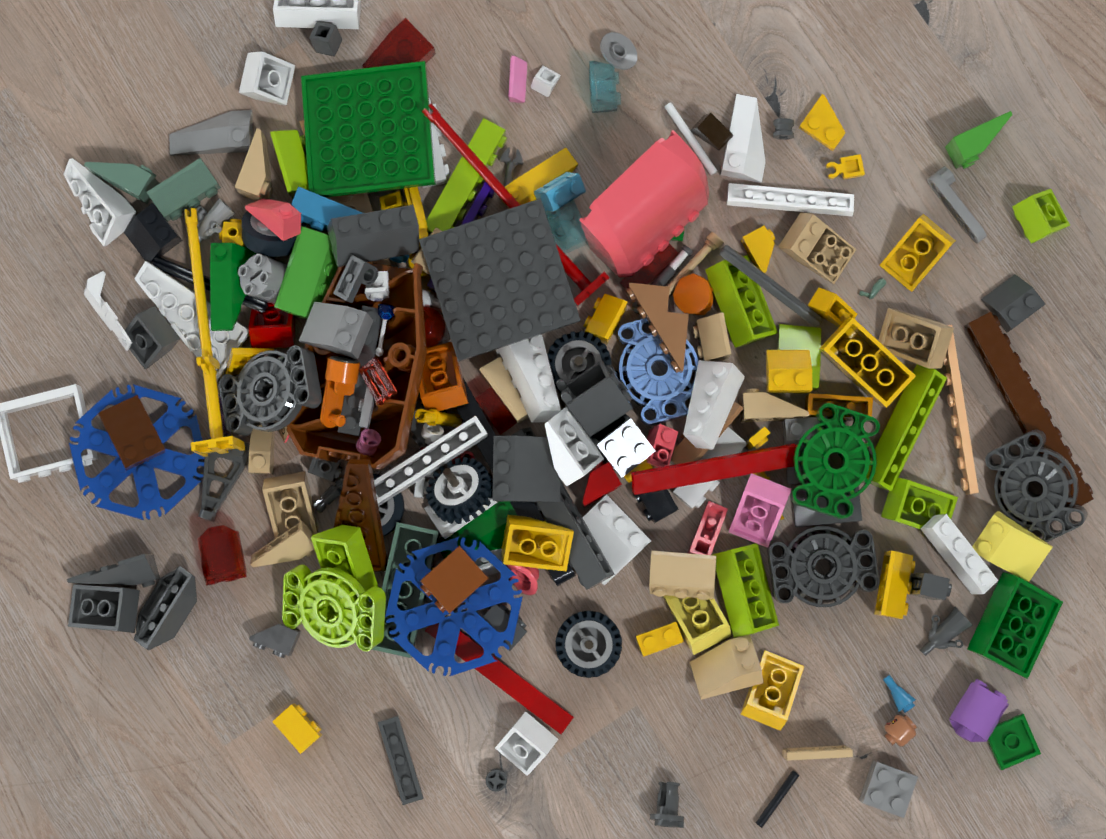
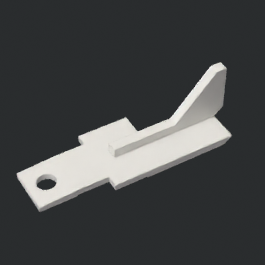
M102 271L87 280L84 296L102 321H104L110 331L115 333L120 343L128 351L132 344L130 338L117 321L118 317L108 303L104 302L100 296L106 275Z

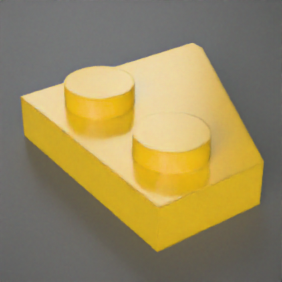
M823 94L799 126V129L832 151H834L846 133Z
M232 348L225 374H239L252 357L260 352L274 351V349Z

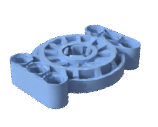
M644 318L621 325L617 335L618 340L622 344L627 345L620 358V380L627 387L632 399L639 405L644 406L640 419L645 425L649 426L687 416L688 408L685 405V401L691 399L694 381L693 384L689 381L692 372H695L696 376L698 357L693 346L686 339L688 349L686 350L685 348L684 369L682 373H676L670 364L672 359L669 354L665 355L659 346L661 341L658 336L654 337L651 333L646 334L642 331L644 324H650ZM629 329L632 331L633 337L624 339L621 332ZM625 354L629 356L627 365L622 367ZM689 354H692L695 366L692 365V361ZM656 361L661 362L667 366V372L663 376H656L653 374L651 366ZM623 372H625L627 375V379L629 382V384L627 385L623 378ZM632 388L633 391L640 396V399L634 396L629 389ZM668 404L674 405L676 413L668 415L665 412V406ZM653 410L656 418L649 421L644 417V412Z

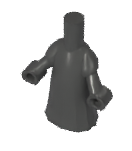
M956 607L939 626L940 617L935 614L931 618L932 628L928 635L929 642L920 651L926 656L934 648H962L963 642L960 639L956 641L951 640L973 625Z

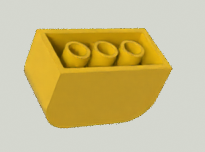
M848 317L819 348L828 360L866 395L873 397V401L882 407L887 408L916 377L914 373L853 317Z

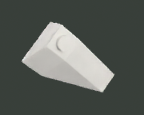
M736 94L729 128L733 137L726 144L720 175L762 183L766 161L757 98Z
M73 158L69 159L64 176L74 196H78L83 207L80 209L83 215L87 214L92 223L89 225L91 231L103 246H107L125 231L134 219L136 211L125 197Z

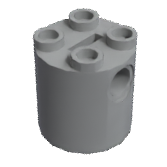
M256 254L249 258L238 269L243 292L246 295L275 304L288 264L262 254Z

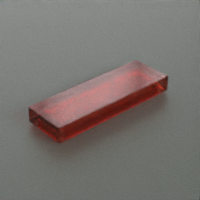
M669 243L665 250L662 252L658 251L654 255L653 261L648 266L644 265L633 276L624 277L620 284L625 289H628L629 283L649 284L679 252Z

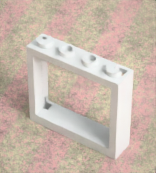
M74 384L0 403V437L10 479L18 480V483L30 481L31 476L38 475L40 478L52 475L51 471L59 470V472L72 470V466H74L73 458L20 471L7 414L75 397L79 418H81L87 412L81 386ZM87 449L88 454L81 456L84 467L92 465V461L98 460L96 451Z

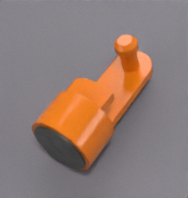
M338 356L328 357L325 374L326 384L320 415L321 423L328 428L342 427L346 423L345 416L341 415L344 395L350 396L354 394L360 369V362L357 360Z

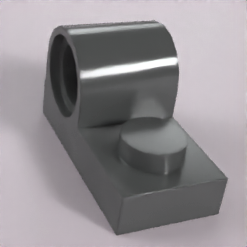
M351 255L333 294L352 303L361 283L371 285L376 281L378 277L377 268Z

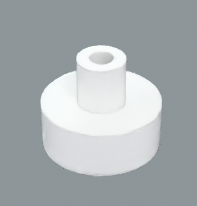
M427 423L423 425L421 435L428 445L440 439L444 433V429L440 425L429 426Z

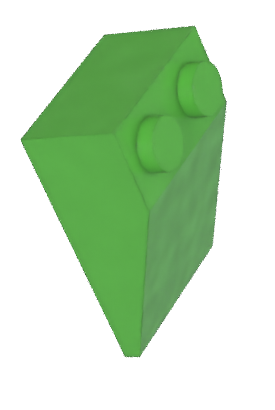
M1009 111L953 137L945 148L955 168L963 167V169L974 165L979 160L981 153L1013 115L1012 112Z

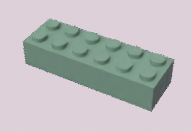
M399 522L396 523L382 589L386 594L385 615L396 568L401 573H404L405 570H402L399 564L401 563L405 567L410 566L411 561L406 557L407 555H411L416 560L417 557L412 553L413 551L438 544L439 531ZM435 554L425 558V565L430 570L433 567ZM404 581L401 585L397 606L400 610L405 611L424 605L426 595L411 581ZM388 615L385 617L383 641L372 650L412 658L408 652L391 638L398 636L400 633H389V631L396 628V624L394 622L386 623L387 619L394 618V615ZM418 630L410 632L407 636L408 641L414 647Z

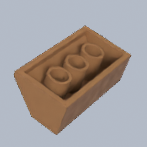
M735 401L719 437L744 409ZM682 434L680 437L683 440L678 446L675 444L670 463L675 465L700 460L709 449L696 448Z

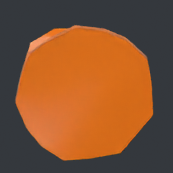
M695 273L679 279L673 293L674 302L685 314L705 315L713 304V288L710 287L709 282L705 278Z

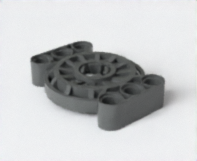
M296 345L290 347L287 354L273 350L260 352L244 365L238 377L225 374L219 381L226 429L229 432L248 436L253 431V428L264 432L280 430L295 419L302 406L313 409L318 407L322 400L314 353L311 350Z
M1035 429L992 450L987 454L985 463L988 468L998 470L994 484L995 497L1004 514L1019 525L1028 527V531L1031 533L1034 530L1040 531L1043 535L1042 540L1049 542L1083 525L1088 514L1084 507L1075 505L1079 487L1074 468L1058 452L1049 448H1043L1046 443V435L1043 431ZM1031 435L1039 437V445H1033L1030 442ZM1013 444L1020 447L1021 453L1019 455L1011 452ZM993 454L1001 457V464H995L992 461ZM1000 480L1002 481V483H1001V492H1000V487H999ZM1031 481H1038L1042 484L1043 493L1041 495L1034 494L1033 492L1029 493L1028 489L1030 488L1029 484ZM1072 483H1073V487H1074L1073 496L1071 495V489H1072L1071 484H1072ZM1071 512L1080 513L1081 521L1073 520ZM1052 521L1060 522L1062 530L1053 529Z
M817 526L806 529L796 535L788 546L782 542H774L767 548L773 596L779 603H789L795 596L807 605L832 607L848 600L858 588L864 592H872L879 587L880 580L873 536L867 530L857 531L850 537L839 529L829 526ZM824 530V533L813 535L811 531ZM830 531L836 532L842 537L839 538L838 536L831 535ZM806 534V538L800 541L799 544L795 543L801 536ZM859 534H863L867 538L864 546L859 545L857 542ZM776 545L780 546L783 550V554L779 558L775 557L772 553V549ZM863 555L870 558V564L867 567L862 566L860 563ZM820 559L827 560L830 565V570L825 575L819 574L814 568ZM778 567H783L786 570V575L782 579H779L775 574ZM867 576L873 579L871 588H866L863 584V580ZM781 588H786L789 591V597L786 600L780 599L778 595ZM850 590V592L844 598L840 599L841 595ZM806 595L809 598L816 599V603L810 602L803 597ZM833 599L835 601L829 604H822L823 600Z

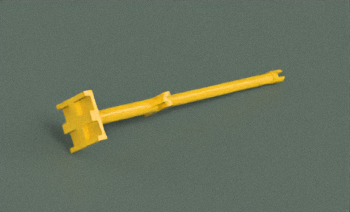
M191 208V216L190 212L185 209L184 216L188 232L202 357H197L196 361L197 365L203 370L211 438L209 440L191 442L190 444L192 452L207 457L208 453L212 452L225 454L229 453L228 450L230 449L243 451L245 450L244 441L234 436L223 437L216 369H220V363L213 358L197 226V209Z

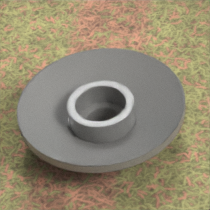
M611 32L602 38L600 42L601 53L610 65L617 69L628 70L636 64L637 51L627 37L620 33Z

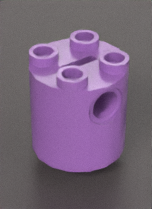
M978 679L975 682H971L949 718L955 733L969 742H987L1002 714L1009 706L1007 697L997 690L994 693L989 691L987 685Z

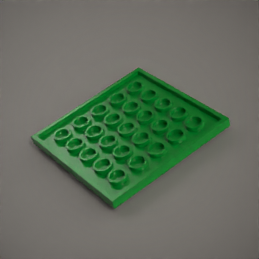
M425 61L301 76L309 191L323 197H334L436 185L431 121L422 112L426 108L430 113Z

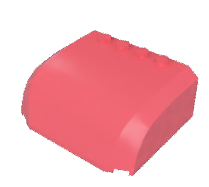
M674 130L671 131L668 139L660 138L593 201L589 207L592 210L589 215L579 219L590 250L619 278L633 276L644 265L648 266L653 261L654 255L658 251L662 252L669 245V241L674 236L678 237L684 231L685 225L689 222H694L698 218L699 212L708 204L709 186L704 167L697 155Z

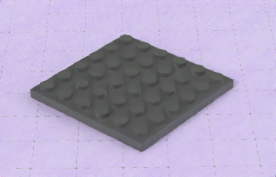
M541 198L419 239L459 362L581 321Z

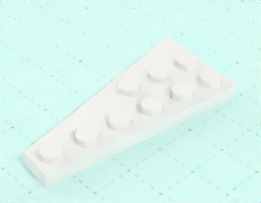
M145 261L134 279L156 304L161 314L170 322L171 327L196 357H202L195 292L150 262ZM206 300L213 358L220 363V369H216L217 383H219L226 371L231 349L242 347L249 336V329L237 321L233 331H211V304Z

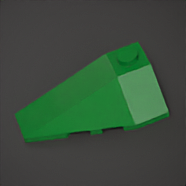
M211 243V331H233L242 309V303L245 296H247L241 288L238 269L257 253L235 243Z
M498 502L448 538H440L438 543L459 537L457 545L461 546L460 541L464 537L466 547H471L473 540H476L475 550L478 549L479 542L489 551L502 549L507 515H518L510 502ZM441 551V554L445 559L452 551Z

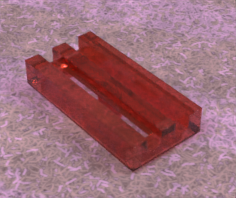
M372 358L358 370L378 405L382 406L385 400L391 398L392 394L398 393L378 358ZM368 369H369L371 375L373 376V379H374L375 383L378 385L379 389L381 390L382 395L379 394L377 388L375 387L373 381L371 380V378H370V376H369V374H368V372H367Z

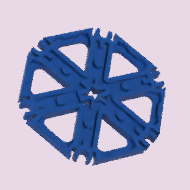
M133 384L135 393H132L130 385H127L128 392L126 394H121L119 387H117L115 390L117 397L115 398L112 389L76 421L75 424H80L84 427L73 426V430L79 431L80 436L78 438L70 437V440L78 443V445L69 443L80 491L89 486L83 492V495L86 496L88 493H94L95 498L91 501L92 504L97 503L101 499L100 503L95 507L144 520L142 515L144 511L146 512V518L150 520L149 513L152 510L157 511L158 516L161 517L162 512L160 508L163 507L166 515L201 482V480H196L193 477L203 478L204 475L199 474L197 468L200 466L204 467V462H198V460H205V457L197 453L186 455L165 448V453L126 471L108 433L94 428L91 424L92 419L106 406L116 405L138 395L139 399L147 397L164 402L168 406L167 412L153 424L162 444H165L183 426L191 429L194 442L203 440L196 414L188 419L194 410L191 409L186 413L182 411V407L186 404L185 401L180 402L176 406L181 398ZM89 449L117 458L96 477L89 478L85 474L81 453L83 450ZM154 468L183 476L186 480L185 485L171 498L163 499L160 496ZM133 473L139 504L136 507H128L112 502L109 499L110 493Z
M459 537L413 551L412 553L417 557L416 560L411 555L406 556L410 559L411 564L408 567L403 566L401 563L399 564L400 568L405 570L404 573H401L396 568L385 617L394 615V618L386 620V623L394 622L396 624V628L389 631V633H400L398 636L391 638L428 672L431 663L434 664L431 669L434 674L436 668L442 666L444 668L443 676L447 675L448 667H451L449 676L496 662L497 660L493 658L492 653L501 658L502 656L498 653V648L504 646L507 650L510 649L504 643V640L509 641L511 645L513 643L523 596L514 598V595L522 593V590L514 591L512 589L513 583H517L519 580H508L510 577L517 575L481 542H479L477 550H475L476 540H473L471 547H466L464 537L460 541V547L474 562L480 557L490 562L501 574L497 582L478 587L463 601L466 604L460 605L457 608L458 612L454 613L452 611L451 615L447 617L445 615L449 613L447 611L442 613L434 604L437 599L432 594L428 598L433 602L405 611L398 608L397 602L402 583L404 581H411L425 594L420 588L422 585L420 580L431 571L425 565V558L445 550L454 551L458 547L457 541ZM507 602L511 606L508 625L504 632L496 631L476 612L477 610ZM439 623L433 652L431 655L425 656L408 641L407 636L412 631ZM460 628L482 646L484 653L481 657L464 663L455 661L454 655Z

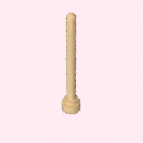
M711 232L706 237L705 245L667 285L670 287L669 295L675 290L679 279L688 276L711 250L719 249L724 243L715 233Z

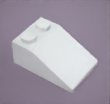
M567 406L545 423L554 469L566 486L585 476L604 459Z

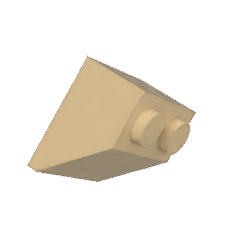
M724 313L696 320V326H693L694 338L699 340L700 346L696 347L698 359L714 362L727 360L731 356V349Z

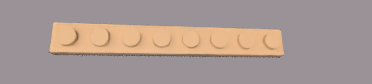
M952 333L943 363L946 366L947 372L944 376L947 377L945 385L949 386L950 394L947 396L948 404L953 410L951 424L956 429L957 435L954 436V444L956 449H959L960 454L957 462L959 470H962L963 473L961 487L966 492V495L979 493L954 333Z

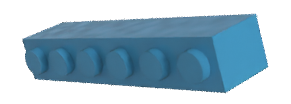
M301 187L297 188L291 203L301 213V223H307L317 231L324 230L328 232L327 226L332 218L362 214L360 211ZM410 255L390 259L397 263H406Z

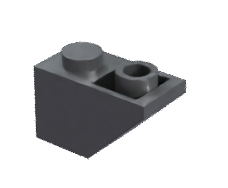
M277 624L250 636L249 640L254 642V647L265 650L266 647L274 650L272 654L285 658V655H292L301 631L290 629L284 624Z

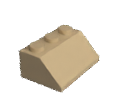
M499 357L481 367L479 371L516 422L520 424L529 416L520 400L521 395L518 389L514 388L511 382L513 379L509 371L505 369L502 363L503 359Z
M651 551L650 594L659 597L668 595L676 596L677 598L714 599L716 556Z

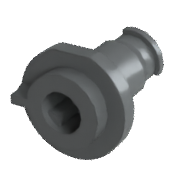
M659 782L660 790L657 797L656 814H650L649 820H654L655 826L684 828V816H678V786H680V783Z

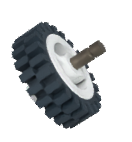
M464 457L463 462L460 458L455 459L454 465L451 461L447 462L448 467L446 469L443 466L439 467L441 473L434 472L433 477L435 480L430 479L428 482L430 487H426L428 504L444 522L447 520L450 524H453L454 521L457 524H461L462 518L465 522H469L470 515L474 519L477 518L476 512L479 510L483 513L485 511L483 505L489 506L491 502L488 498L493 499V479L481 462H477L476 459L472 458L469 460L467 457Z

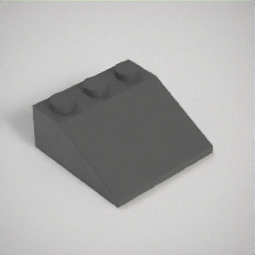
M494 436L493 501L561 502V479L554 469L548 437Z

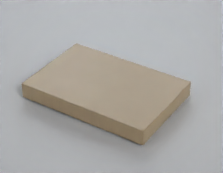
M846 745L783 748L782 755L787 761L853 757V749Z

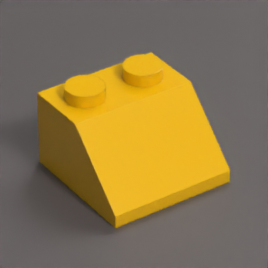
M604 294L602 298L598 297L593 306L596 309L592 317L588 316L583 325L586 328L585 333L593 334L594 337H598L602 343L607 345L627 308L628 302L608 294Z
M766 350L767 393H810L812 391L810 351Z

